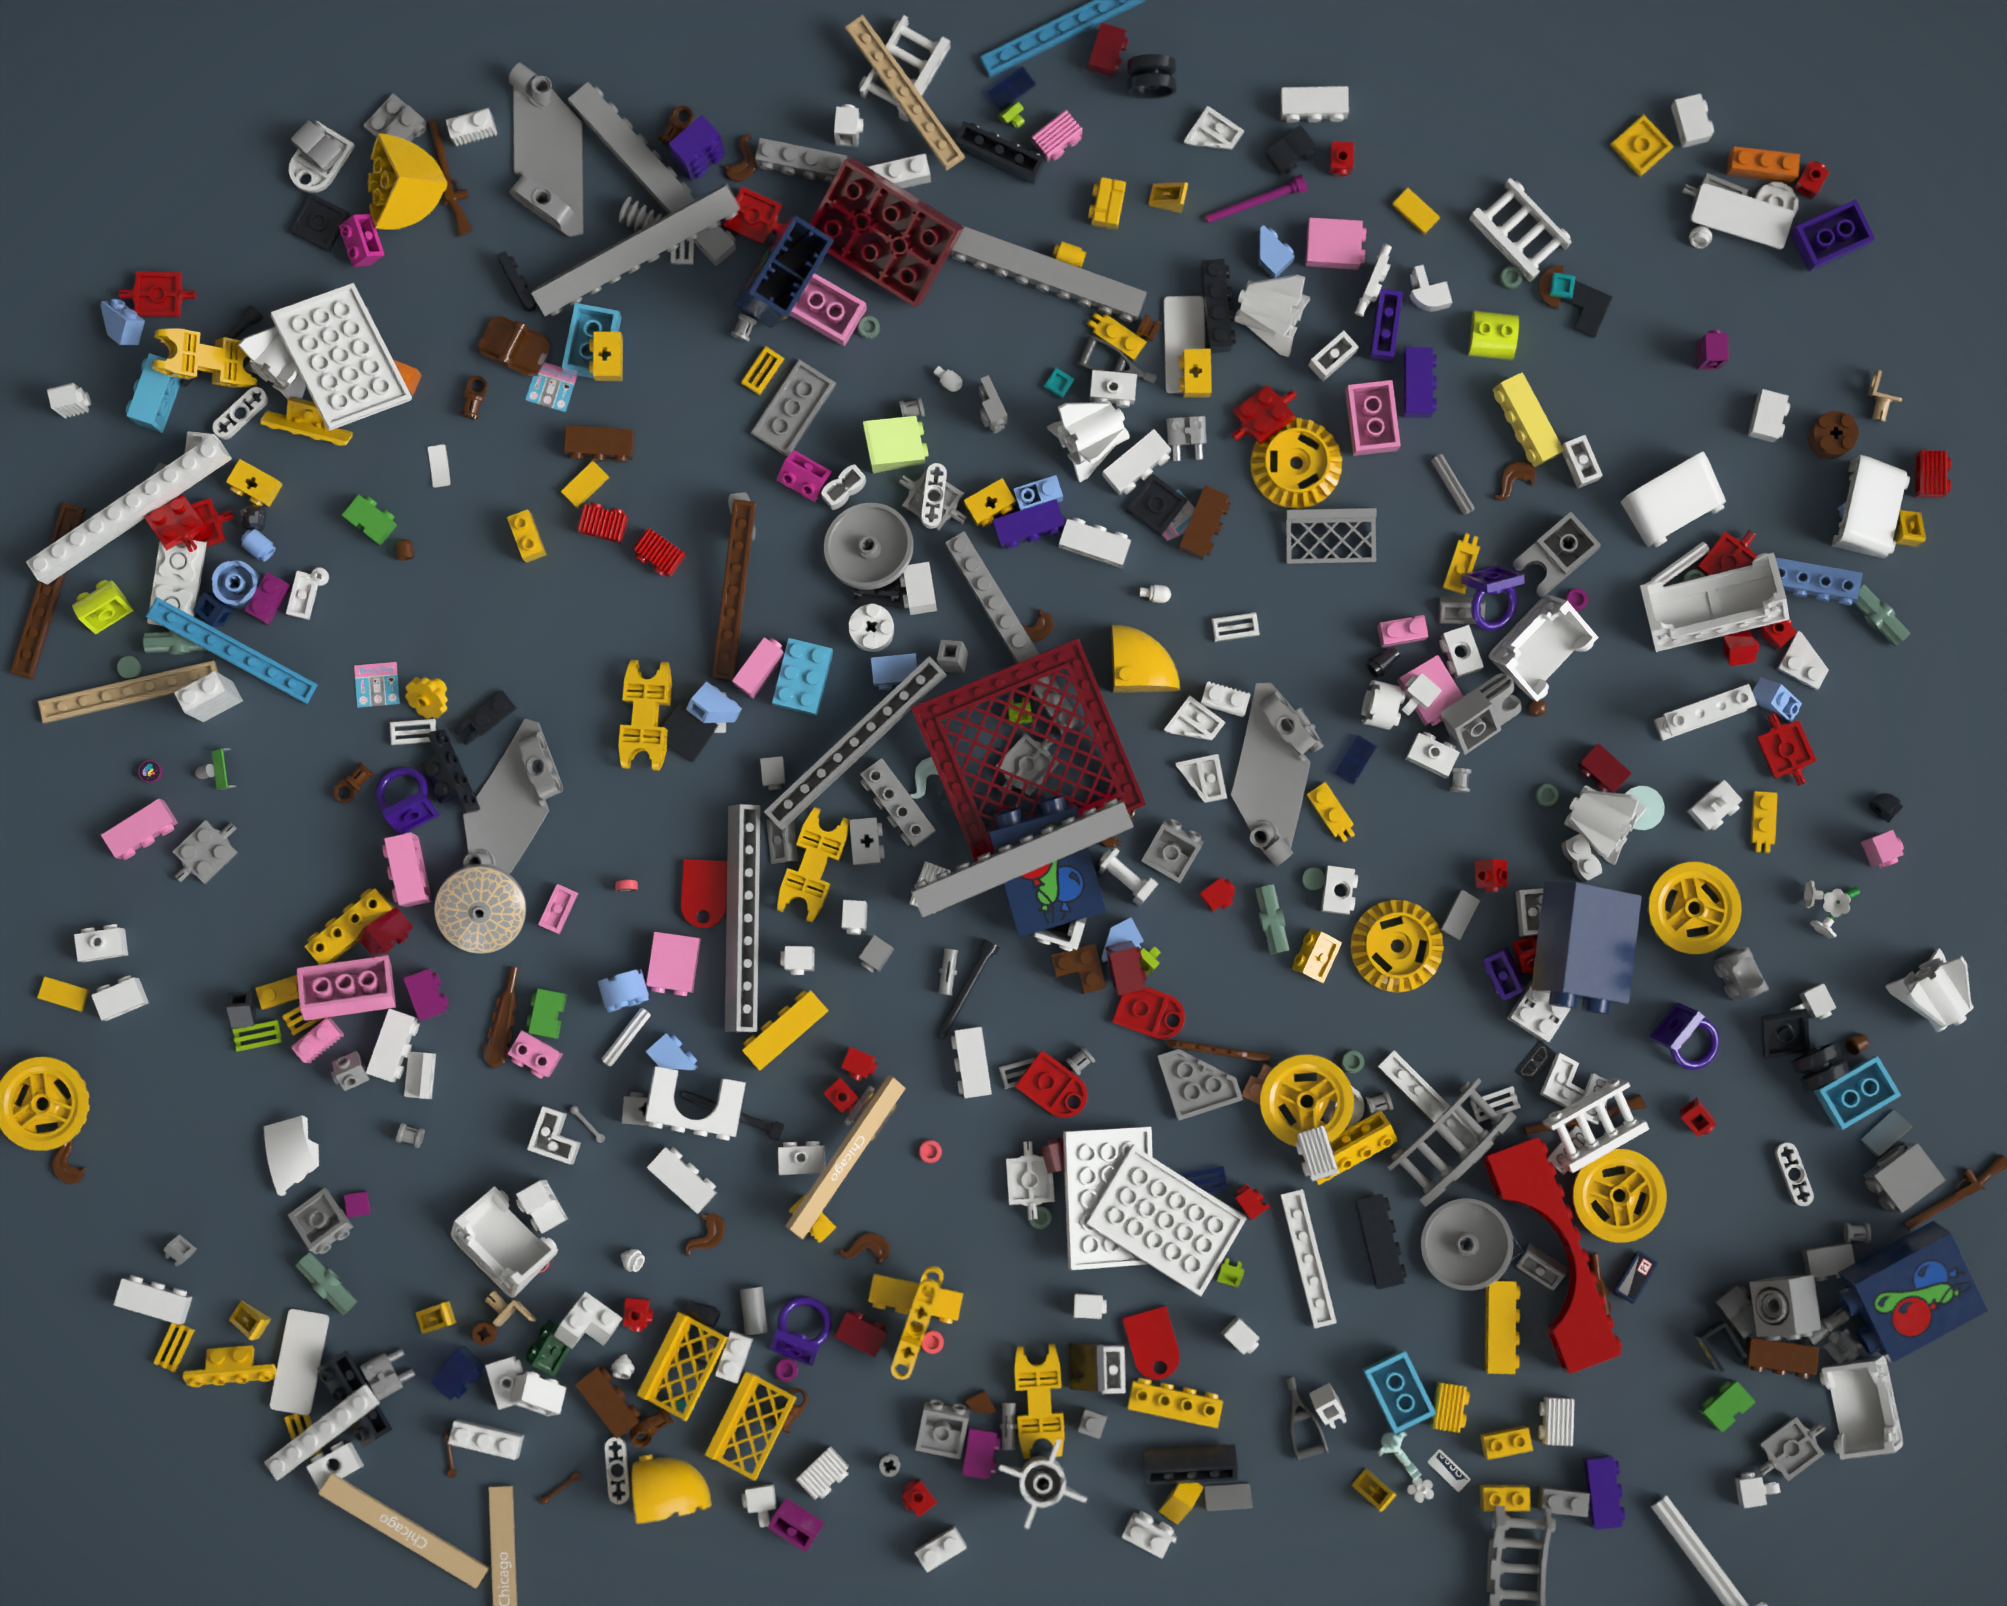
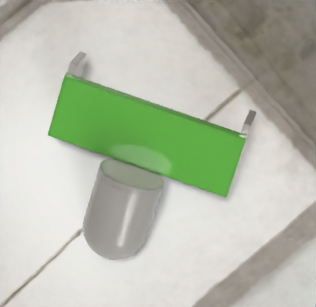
M231 748L212 751L213 765L199 766L195 771L196 777L207 779L215 776L217 790L236 787V785L228 786L224 762L223 752L229 751Z

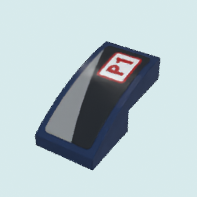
M1637 1251L1613 1292L1634 1304L1658 1262L1641 1251Z

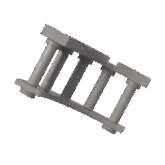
M1479 1078L1472 1084L1469 1081L1464 1084L1459 1090L1461 1092L1459 1097L1432 1125L1406 1149L1402 1150L1400 1148L1391 1156L1393 1161L1387 1168L1391 1171L1399 1163L1424 1188L1425 1194L1419 1201L1425 1207L1446 1190L1445 1187L1453 1180L1456 1181L1494 1144L1492 1141L1499 1134L1502 1135L1517 1118L1511 1111L1504 1116L1502 1114L1498 1115L1475 1091V1088L1481 1083ZM1467 1097L1492 1120L1491 1124L1493 1127L1489 1131L1484 1130L1460 1106ZM1453 1112L1478 1136L1477 1140L1479 1142L1472 1149L1466 1148L1442 1124ZM1435 1130L1460 1154L1461 1160L1453 1168L1447 1166L1424 1142ZM1416 1148L1441 1172L1442 1178L1436 1183L1430 1182L1406 1158Z
M1495 1506L1491 1525L1495 1532L1494 1538L1489 1540L1486 1592L1491 1593L1489 1594L1490 1606H1499V1601H1502V1599L1537 1601V1606H1545L1547 1555L1551 1532H1555V1518H1551V1509L1545 1510L1543 1520L1509 1518V1516L1505 1515V1506ZM1509 1527L1541 1529L1540 1540L1506 1538L1504 1534L1505 1530H1508ZM1506 1547L1539 1549L1538 1565L1504 1563L1501 1560L1502 1549ZM1503 1572L1537 1574V1591L1503 1590L1502 1587H1499L1500 1574L1503 1575Z

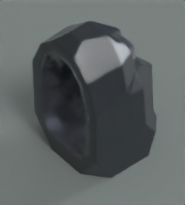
M248 505L239 511L240 523L243 528L247 530H263L266 520V512L263 506Z

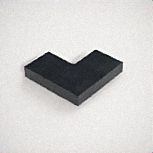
M1575 280L1572 299L1563 298L1562 300L1582 309L1574 330L1595 338L1613 296Z

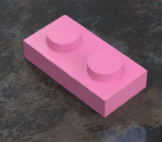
M557 884L538 925L560 934L579 893Z

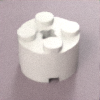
M867 604L859 607L852 614L849 621V632L853 643L859 649L868 652H878L885 649L891 643L894 635V623L890 613L885 608L876 604ZM867 625H876V632L873 633L871 630L867 632Z
M1372 680L1369 685H1372L1373 688L1371 691H1366L1361 715L1366 717L1362 720V723L1390 730L1393 725L1398 726L1401 713H1398L1399 706L1403 704L1406 693L1401 690L1400 686Z

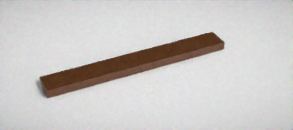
M734 499L712 678L733 680L735 678L757 502L739 499Z
M62 502L49 546L81 525L86 509ZM66 572L49 584L38 581L10 670L11 674L34 679Z

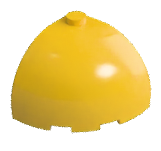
M378 133L371 159L374 160L373 173H368V192H372L373 204L369 205L374 226L377 229L391 230L404 228L422 220L436 207L447 188V180L437 162L422 148L403 138Z
M1111 625L1113 693L1180 691V681L1175 664L1168 652L1158 641L1138 629L1123 625Z
M652 1454L639 1456V1460L634 1462L632 1484L637 1524L667 1519V1517H671L673 1512H678V1516L693 1513L696 1508L703 1510L712 1505L709 1488L705 1479L691 1464L673 1457L653 1458Z

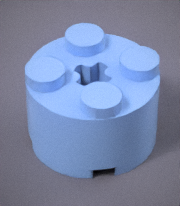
M237 560L222 563L212 575V589L215 596L223 603L238 609L246 608L261 583L259 574L245 562ZM235 581L240 584L238 588L234 585Z
M641 969L615 975L611 980L606 978L598 981L603 1003L608 1013L620 1010L622 1007L636 1006L641 1004V1002L649 1000L648 990Z

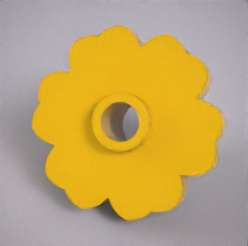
M415 677L405 687L408 692L405 697L409 705L416 708L419 715L427 719L431 717L438 719L447 710L445 704L448 701L445 696L447 687L442 680L438 678L429 680L426 677L422 679Z

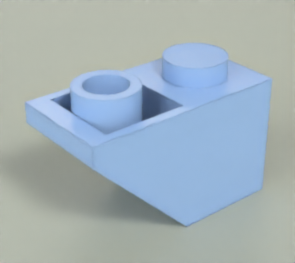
M1263 225L1259 231L1258 264L1273 279L1293 262L1295 256L1289 245L1286 243L1282 244L1277 239L1278 235L1273 229H1267Z
M121 300L101 301V310L107 335L119 345H139L145 320L138 316L136 311L129 309Z
M1056 475L1014 488L1020 510L1056 499L1057 502L1063 501V494Z
M1761 677L1752 691L1755 701L1759 706L1771 713H1776L1777 716L1790 723L1799 712L1802 704L1782 684Z
M706 682L691 698L686 710L703 723H728L737 720L742 708L734 700L722 694L717 687Z
M1132 918L1110 928L1105 947L1131 940L1136 947L1139 946L1141 948L1140 944L1144 941ZM1105 947L1101 956L1103 963L1108 961Z
M666 1033L646 1051L661 1068L677 1070H696L698 1068L695 1064L698 1060L690 1051L685 1053L680 1048L682 1042L674 1034L670 1036Z

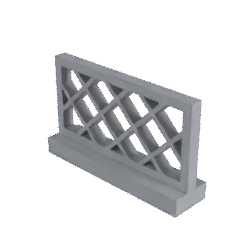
M1376 508L1285 510L1286 564L1376 562ZM1335 522L1331 527L1327 524ZM1339 522H1345L1351 528L1343 538L1333 530ZM1349 522L1357 523L1354 526H1352ZM1361 522H1370L1371 531L1364 538L1355 528ZM1291 523H1300L1306 529L1298 539L1291 533ZM1304 523L1313 524L1308 528ZM1316 523H1323L1329 529L1321 538L1311 531ZM1353 531L1362 539L1354 549L1344 541ZM1308 532L1318 540L1309 550L1300 542ZM1330 532L1340 540L1332 549L1322 541ZM1370 536H1371V544L1367 541V539H1368ZM1291 537L1295 540V542L1292 545ZM1364 542L1371 548V558H1362L1356 552ZM1298 543L1306 553L1301 559H1291V549ZM1321 543L1329 552L1323 558L1317 559L1311 551ZM1341 543L1351 550L1345 558H1339L1333 552ZM1354 553L1358 558L1349 557ZM1309 554L1313 559H1305V558H1306L1307 555ZM1330 554H1332L1335 558H1327V557H1328Z

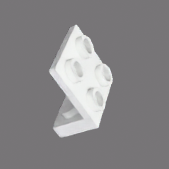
M1087 917L1071 922L1068 934L1048 928L1035 932L1034 937L1038 938L1037 941L1050 945L1051 942L1060 944L1059 947L1067 951L1077 950Z
M1140 1511L1139 1514L1133 1512L1121 1537L1162 1559L1171 1541L1175 1543L1177 1539L1174 1530H1172L1173 1528L1163 1522H1160L1159 1525L1154 1523L1153 1517L1143 1511Z

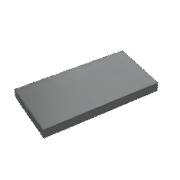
M798 359L752 429L751 435L788 457L836 386V382Z

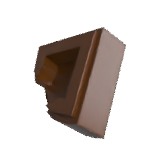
M986 1390L965 1400L967 1405L975 1412L981 1414L996 1412Z

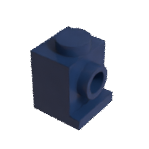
M205 592L197 599V605L193 610L210 626L216 627L224 626L235 611V608L219 600L214 592Z

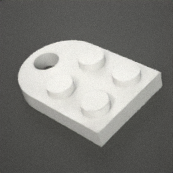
M321 123L319 124L326 130L324 134L328 138L333 136L342 144L340 149L343 155L325 173L299 149L296 151L289 164V174L293 183L300 190L308 193H317L326 189L332 183L355 147L354 143ZM303 175H311L312 179L309 184L303 185L300 183V178Z

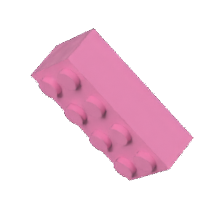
M388 955L297 968L300 1010L304 1021L396 1008L392 966Z

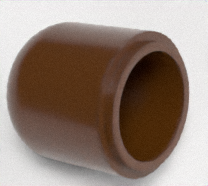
M401 539L395 543L397 560L404 561L414 558L413 544L410 540Z
M1542 699L1538 702L1531 700L1527 704V712L1532 717L1542 716L1547 710V705Z
M1857 1033L1847 1039L1845 1045L1851 1054L1858 1055L1868 1048L1869 1040L1866 1035ZM1852 1042L1855 1044L1856 1048H1853L1851 1046Z

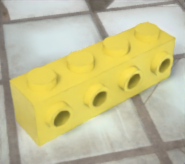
M1523 372L1501 382L1492 389L1496 401L1503 408L1506 420L1511 423L1516 439L1522 444L1526 457L1533 467L1558 456L1564 451Z

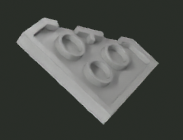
M1180 1049L1157 1056L1178 1121L1243 1100L1237 1079Z

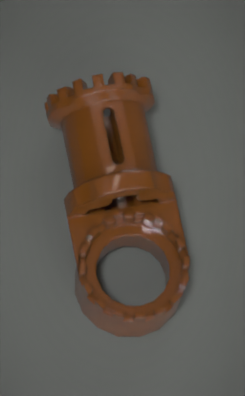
M686 105L678 106L667 121L668 126L662 135L658 136V139L662 143L666 142L665 145L669 146L668 143L693 123L694 115L692 110ZM687 111L690 114L689 119L686 122L679 121L677 119L679 112Z
M475 375L467 382L464 394L466 400L460 416L479 420L480 404L484 401L485 394L488 391V383L483 377ZM476 380L484 383V388L480 392L472 390V384Z
M360 761L357 763L356 769L350 775H346L334 788V797L340 803L347 804L352 802L355 794L361 789L360 786L369 777L374 776ZM343 787L350 789L351 793L347 799H341L338 795L339 790Z
M793 1388L788 1392L792 1395L800 1392L803 1395V1401L799 1405L793 1404L781 1428L786 1433L790 1432V1426L796 1417H800L808 1405L809 1395L803 1389ZM786 1398V1401L783 1404V1408H785L789 1400L788 1398ZM773 1419L771 1423L776 1426L777 1422Z
M660 1407L659 1411L650 1417H644L643 1422L633 1426V1429L629 1432L633 1445L637 1448L646 1447L652 1441V1436L657 1434V1430L667 1424L674 1423L670 1414H667L669 1412ZM646 1433L643 1438L635 1439L637 1435Z

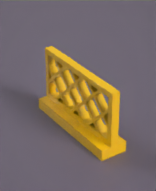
M678 1312L637 1396L687 1421L728 1337L698 1322L693 1317ZM693 1324L698 1327L700 1337L690 1340L689 1331ZM712 1336L719 1338L720 1340L716 1348L709 1350L706 1339ZM702 1341L704 1352L694 1355L692 1344ZM687 1346L690 1358L680 1361L678 1353L682 1347ZM706 1356L708 1364L705 1369L699 1371L696 1359ZM691 1361L694 1373L684 1376L681 1365ZM677 1367L680 1378L670 1382L668 1373L671 1368ZM695 1377L697 1386L695 1390L688 1392L685 1380ZM681 1382L684 1394L674 1397L671 1385ZM667 1388L669 1399L663 1402L656 1399L660 1389ZM685 1398L687 1406L684 1412L681 1413L677 1410L675 1401Z
M745 1372L705 1456L715 1459L756 1481L797 1397L765 1381L754 1373ZM760 1383L767 1388L769 1396L758 1400L755 1391ZM781 1395L788 1398L789 1400L785 1408L777 1410L774 1398ZM770 1399L773 1412L762 1416L759 1403ZM755 1405L758 1417L748 1421L745 1412L749 1406ZM774 1415L777 1424L774 1429L767 1431L764 1418ZM760 1420L763 1433L752 1436L749 1424ZM745 1425L748 1438L737 1442L735 1432L737 1428ZM764 1436L767 1445L764 1450L757 1452L753 1439ZM749 1441L753 1454L742 1457L739 1444ZM734 1446L738 1459L728 1461L723 1458L726 1450ZM754 1457L756 1467L753 1473L745 1469L743 1460Z

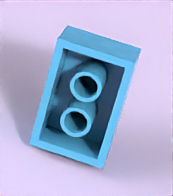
M575 303L562 369L566 374L594 379L593 374L589 373V361H593V352H590L589 341L593 339L594 332H619L622 318L619 311ZM605 352V355L602 357L604 361H607V357L610 356L608 352Z
M149 353L148 358H145L142 362V374L140 379H137L134 384L133 390L135 393L133 399L127 404L126 416L139 426L163 433L182 378L167 376L152 369V361H165L166 358Z
M788 638L772 701L773 706L817 717L833 656V649Z
M1878 1056L1867 1058L1850 1068L1851 1071L1846 1075L1813 1090L1836 1130H1843L1901 1096Z
M1402 1349L1362 1369L1394 1434L1436 1414L1405 1350Z

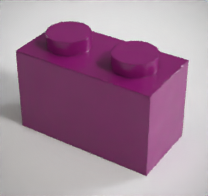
M1710 330L1696 343L1697 370L1720 369L1729 360L1728 333H1721V330Z
M267 572L244 611L270 625L292 587Z
M427 969L404 978L419 1021H425L448 1012L447 1006H449V1001L446 994H442L439 985L442 983L437 972L434 973L432 969Z
M969 1428L962 1475L990 1479V1474H995L997 1460H993L994 1451H999L1000 1437H996L997 1431Z
M786 1498L767 1528L799 1549L807 1552L825 1522Z

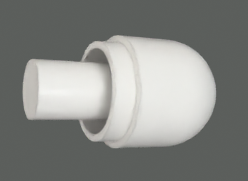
M940 366L935 369L934 374L941 378L939 382L942 383V386L951 392L961 389L962 379L954 371L949 369L945 371Z
M1154 584L1150 585V588L1140 587L1139 596L1149 597V601L1155 603H1165L1170 599L1171 591L1164 585Z

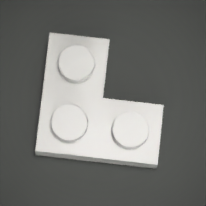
M1561 1053L1556 1054L1540 1095L1565 1108L1581 1100L1585 1090L1571 1084L1579 1063Z

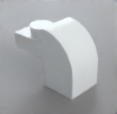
M1424 266L1414 267L1410 280L1413 288L1416 287L1417 289L1412 290L1410 294L1412 302L1421 310L1428 312L1449 308L1452 304V299L1447 281L1429 286Z

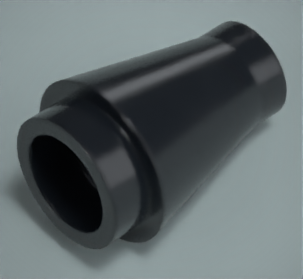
M1391 647L1369 658L1366 667L1374 677L1384 676L1395 661L1400 658V654L1394 647Z
M692 1300L688 1303L685 1313L692 1316L698 1322L712 1328L716 1326L721 1315V1311L717 1310V1307L697 1303Z

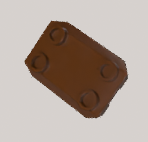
M503 316L490 319L487 329L478 344V350L483 356L526 376H538L552 348L546 336L527 328L525 324L519 321L514 322Z

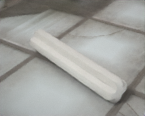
M1705 542L1700 543L1654 576L1651 581H1657L1664 585L1710 551L1709 547Z
M644 1008L639 1009L602 1057V1061L606 1065L612 1066L649 1019L651 1014Z

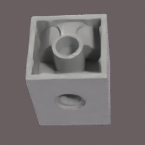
M1905 1143L1893 1148L1876 1162L1877 1165L1863 1174L1866 1179L1865 1185L1872 1193L1876 1192L1880 1198L1878 1200L1880 1205L1886 1211L1889 1210L1890 1212L1903 1213L1945 1181L1944 1177L1918 1143Z
M1814 1274L1778 1276L1750 1282L1757 1337H1766L1767 1341L1780 1340L1781 1338L1795 1340L1800 1339V1337L1813 1336V1331L1821 1330Z

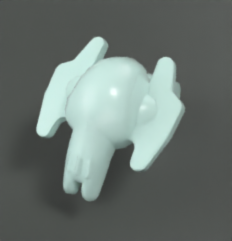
M1392 1432L1384 1434L1381 1439L1382 1447L1378 1455L1381 1456L1388 1452L1394 1453L1415 1481L1421 1476V1473L1400 1448L1401 1442L1407 1434L1405 1432L1397 1435Z

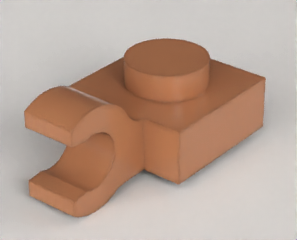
M1263 1064L1257 1078L1250 1075L1241 1095L1260 1105L1261 1090L1272 1067Z

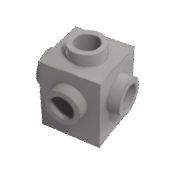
M357 1051L332 1062L334 1069L331 1072L332 1078L336 1085L340 1083L344 1091L370 1080L369 1075L366 1073L367 1067Z

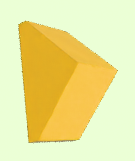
M1188 183L1153 184L1148 205L1182 213Z
M1900 510L1895 532L1896 544L1917 547L1924 543L1926 535L1921 513Z
M240 1301L229 1319L250 1340L259 1339L271 1320L270 1317L244 1301Z
M450 1301L415 1312L422 1334L456 1323Z
M1367 1468L1351 1485L1381 1512L1396 1496L1390 1488Z
M1199 1483L1177 1484L1159 1512L1178 1525L1193 1508L1204 1487Z

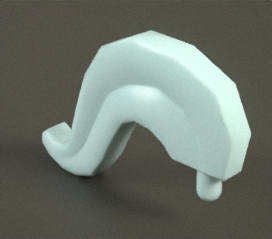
M932 757L922 760L916 767L915 783L917 791L914 794H910L913 799H919L925 795L926 782L929 775L939 776Z

